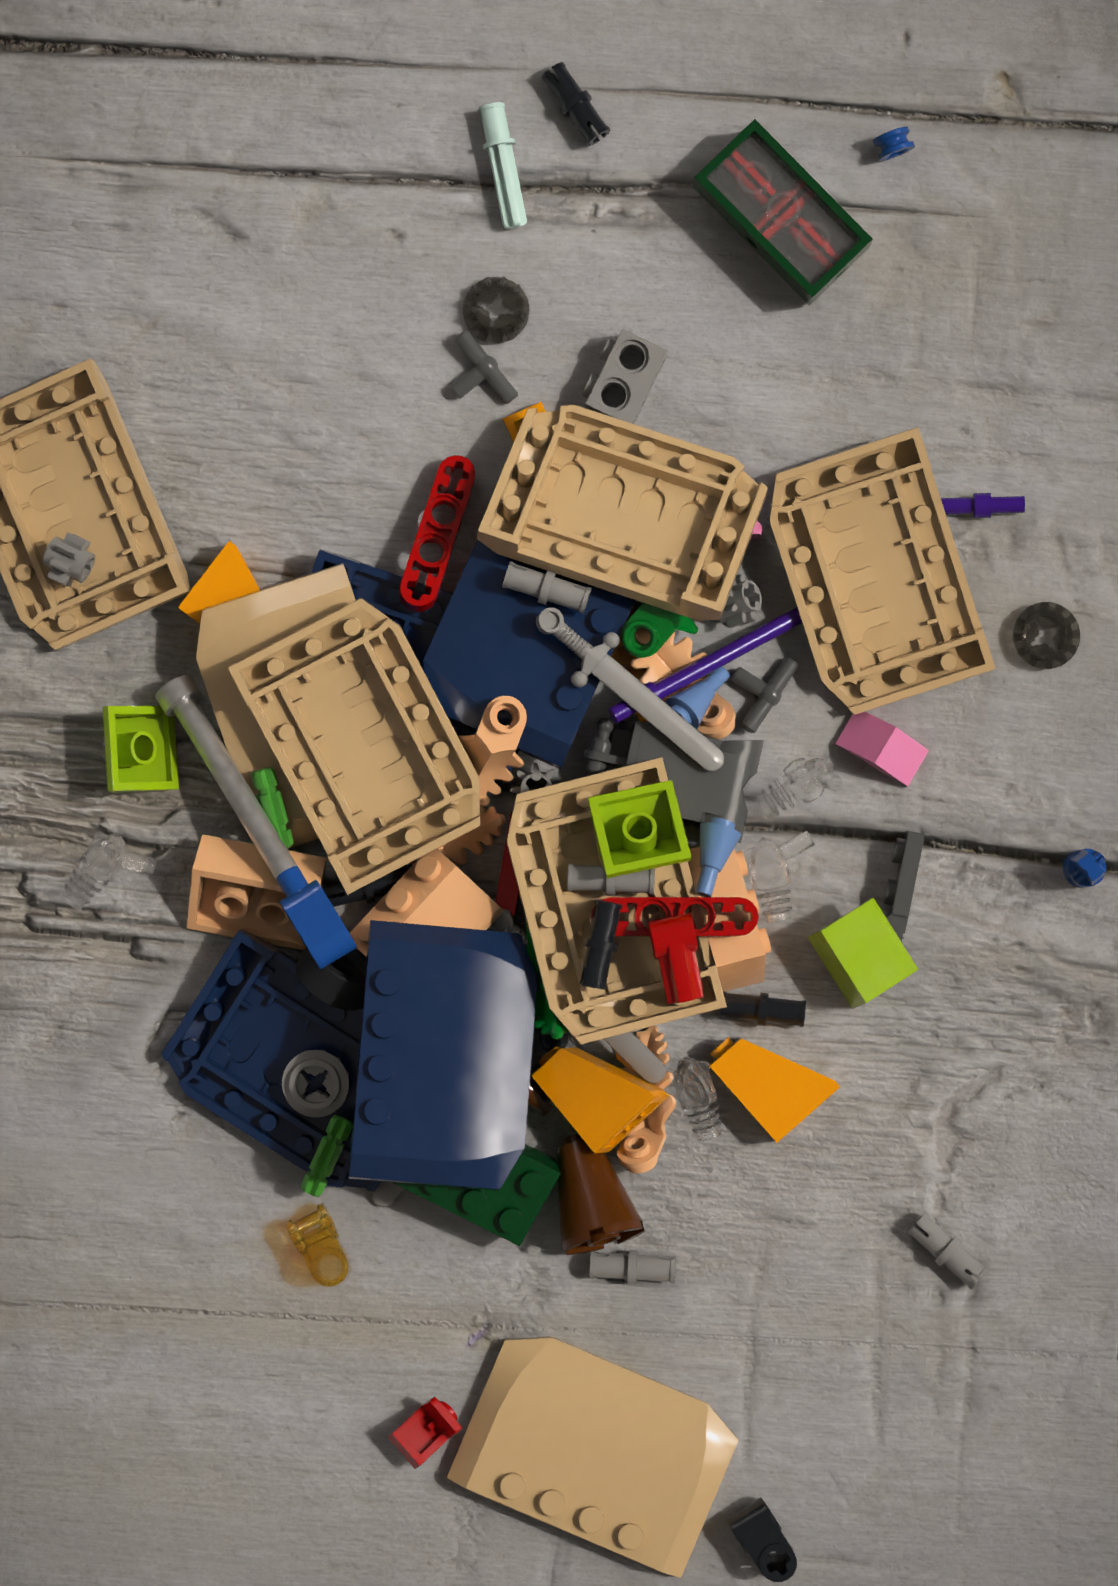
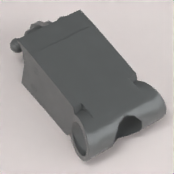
M602 718L598 721L597 736L591 740L589 750L585 749L583 758L587 759L585 770L588 776L662 757L668 781L672 780L682 821L701 824L710 822L713 817L729 820L735 824V830L741 833L742 836L738 843H741L748 814L743 788L749 779L757 774L764 743L763 740L721 741L706 737L724 755L722 767L716 771H708L650 723L637 720L635 722L620 721L615 723L610 743L609 736L614 728L613 722L609 718Z

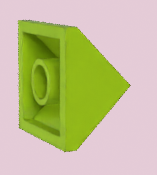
M103 706L108 792L121 794L178 790L175 716H166L161 706Z
M672 780L588 798L598 857L606 878L691 861V853Z
M871 898L807 937L852 1009L868 1003L919 970L874 898Z

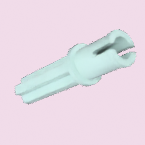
M495 102L478 108L486 139L483 150L488 151L503 227L515 229L527 223L512 148L516 142L514 138H510L504 108L505 103Z

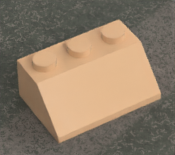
M202 834L192 868L187 929L235 937L240 929H244L263 938L272 945L305 951L306 946L279 902L286 896L256 846L251 843ZM289 851L308 884L317 880L323 889L327 858Z
M437 848L421 856L350 932V935L357 949L367 957L370 920L487 930L504 910Z

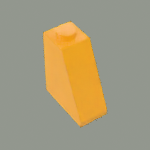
M230 540L178 606L182 612L199 625L202 609L261 590L235 544Z
M729 1037L726 1038L710 1053L714 1060L708 1066L776 1143L840 1088V1085L835 1080L740 1037L734 1043Z
M577 1047L553 1048L539 1060L541 1067L532 1075V1078L595 1154L610 1152L669 1097L665 1090Z

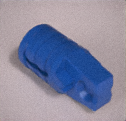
M1093 849L1074 851L1067 856L1063 864V874L1066 880L1075 887L1094 886L1104 878L1106 873L1104 856Z

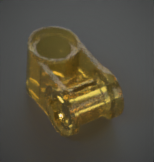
M323 1202L317 1205L316 1211L296 1221L292 1219L285 1221L286 1228L300 1255L303 1256L312 1277L317 1283L322 1286L332 1287L341 1284L348 1278L352 1266L350 1257L339 1238L340 1235ZM320 1224L319 1228L304 1234L305 1230ZM326 1255H334L342 1263V1272L336 1279H328L321 1273L320 1262Z

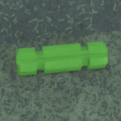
M270 767L258 769L251 774L254 789L259 790L256 798L284 845L288 848L293 845L294 841L291 829H287L285 825L289 821L281 790L276 789V785L279 784L276 771Z
M337 1115L331 1118L326 1129L328 1134L322 1137L309 1168L311 1171H307L300 1185L301 1189L307 1194L319 1197L323 1193L328 1182L326 1177H330L345 1146L342 1142L348 1139L353 1128V1123L348 1119Z

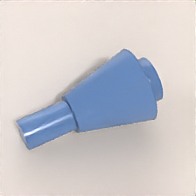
M720 667L711 672L703 681H699L668 698L665 703L693 727L698 729L715 696V692L729 679V672L724 667Z
M713 817L710 822L700 824V867L702 869L695 894L701 897H712L717 875L723 869L742 836L739 831L735 830V824L729 820Z

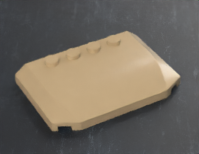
M93 359L85 360L0 399V573L20 620L30 629H34L55 650L66 648L191 591L187 571L111 390ZM67 533L75 534L91 542L87 551L95 554V562L87 579L83 583L73 580L71 587L64 586L47 578L51 569L43 565L44 553L54 537L64 540Z
M577 405L560 406V411L537 413V408H531L526 411L479 526L477 539L496 554L547 571L549 570L556 574L697 621L720 620L767 496L768 487L762 482L758 485L744 472L745 466L735 457Z
M919 427L776 473L769 518L821 681L854 715L996 669L937 489Z
M344 563L202 609L196 660L226 749L255 797L259 794V790L254 789L251 778L252 772L265 767L274 768L279 783L276 785V789L281 790L289 821L285 825L287 829H291L294 841L293 845L288 848L319 838L250 707L247 706L233 680L228 666L355 601L356 599Z
M363 598L347 604L228 666L233 680L258 722L321 841L328 859L347 895L480 826V778L400 625Z
M662 757L516 795L506 843L549 1009L580 1044L727 1007L707 937H696L698 951L695 952L704 997L683 1003L667 1004L659 960L654 957L650 937H615L614 942L618 943L617 952H612L606 983L607 989L579 985L587 949L586 946H583L584 937H589L591 928L590 916L595 906V899L602 900L610 897H697L688 861L655 868L654 894L615 892V896H606V891H568L569 864L602 866L598 857L588 798L668 781ZM627 904L629 913H620L618 921H629L627 930H636L633 920L636 904ZM695 904L687 907L684 914L691 913L695 930L703 928L704 923L699 905ZM647 905L641 912V922L647 928L648 921L665 918L664 911L658 905Z
M553 1336L526 1339L512 1338L505 1339L450 1467L447 1479L470 1491L643 1565L681 1578L739 1440L708 1402Z

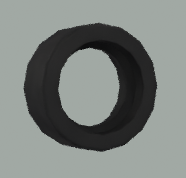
M306 948L295 966L296 976L301 984L313 996L338 1009L355 1011L363 1008L367 957L356 948L320 970Z

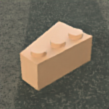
M700 846L690 849L691 861H688L695 891L702 869L700 867ZM734 849L723 869L717 875L712 897L746 898L754 903L759 914L760 910L754 889L746 890L743 876L748 875L744 854L742 851L735 852ZM713 904L716 915L713 930H722L720 921H733L735 929H742L743 923L750 921V913L743 912L742 905H735V910L731 913H719L722 905ZM699 905L705 926L708 921V914L705 908ZM756 925L753 931L738 937H707L723 991L726 992L764 982L766 953L771 952V945L765 928L758 929Z

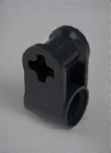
M762 1497L726 1520L745 1552L750 1554L761 1573L768 1580L783 1582L794 1575L797 1568V1558L793 1548L782 1533L781 1526ZM776 1551L778 1555L785 1553L788 1555L784 1560L786 1565L784 1570L779 1571L776 1566L769 1569L766 1566L771 1562L769 1557L771 1552Z

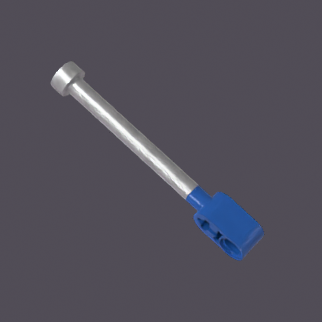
M183 675L171 680L158 690L155 695L156 700L166 716H177L284 892L286 897L279 901L283 910L319 969H323L357 948L353 938L318 881L314 880L309 884L198 704L203 694L192 676Z

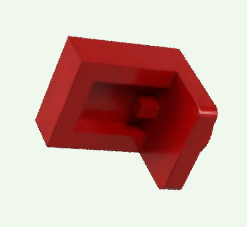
M433 1397L414 1411L387 1438L412 1467L416 1469L449 1438L456 1435L462 1427L457 1422L458 1418L452 1407L446 1402L439 1401L436 1397Z

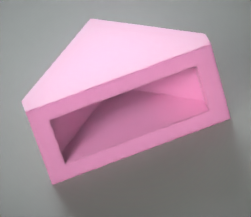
M867 712L856 715L852 714L835 745L906 787L910 784L929 751L896 726Z

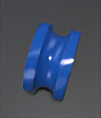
M908 127L893 129L873 139L874 146H879L881 149V153L878 155L880 161L898 157L915 148L914 142L907 139V134L910 132Z

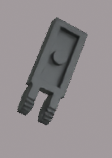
M905 831L904 839L896 838L892 862L899 864L896 880L888 879L884 895V904L891 905L889 914L885 917L901 942L906 931L925 837L922 833Z

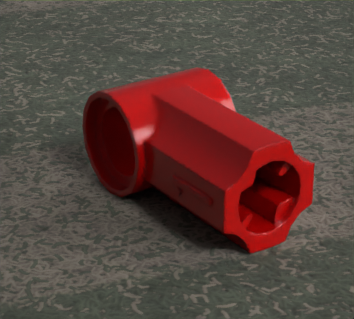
M691 913L648 921L652 949L655 959L659 960L667 1004L683 1003L704 997L700 970L695 954L698 951V944Z

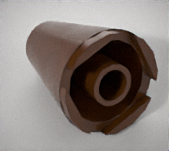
M578 1133L562 1139L564 1145L556 1151L557 1164L561 1172L558 1178L561 1246L564 1253L575 1255L604 1249V1244L616 1240L617 1244H620L644 1233L643 1221L606 1154H595Z

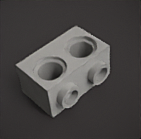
M625 329L621 330L618 338L610 336L600 356V359L606 361L599 376L591 374L581 395L588 399L585 408L634 424L665 362L668 350ZM627 350H636L643 356L644 362L637 369H627L621 364L619 359L622 353ZM616 387L624 392L626 399L618 407H609L602 401V393L607 388Z

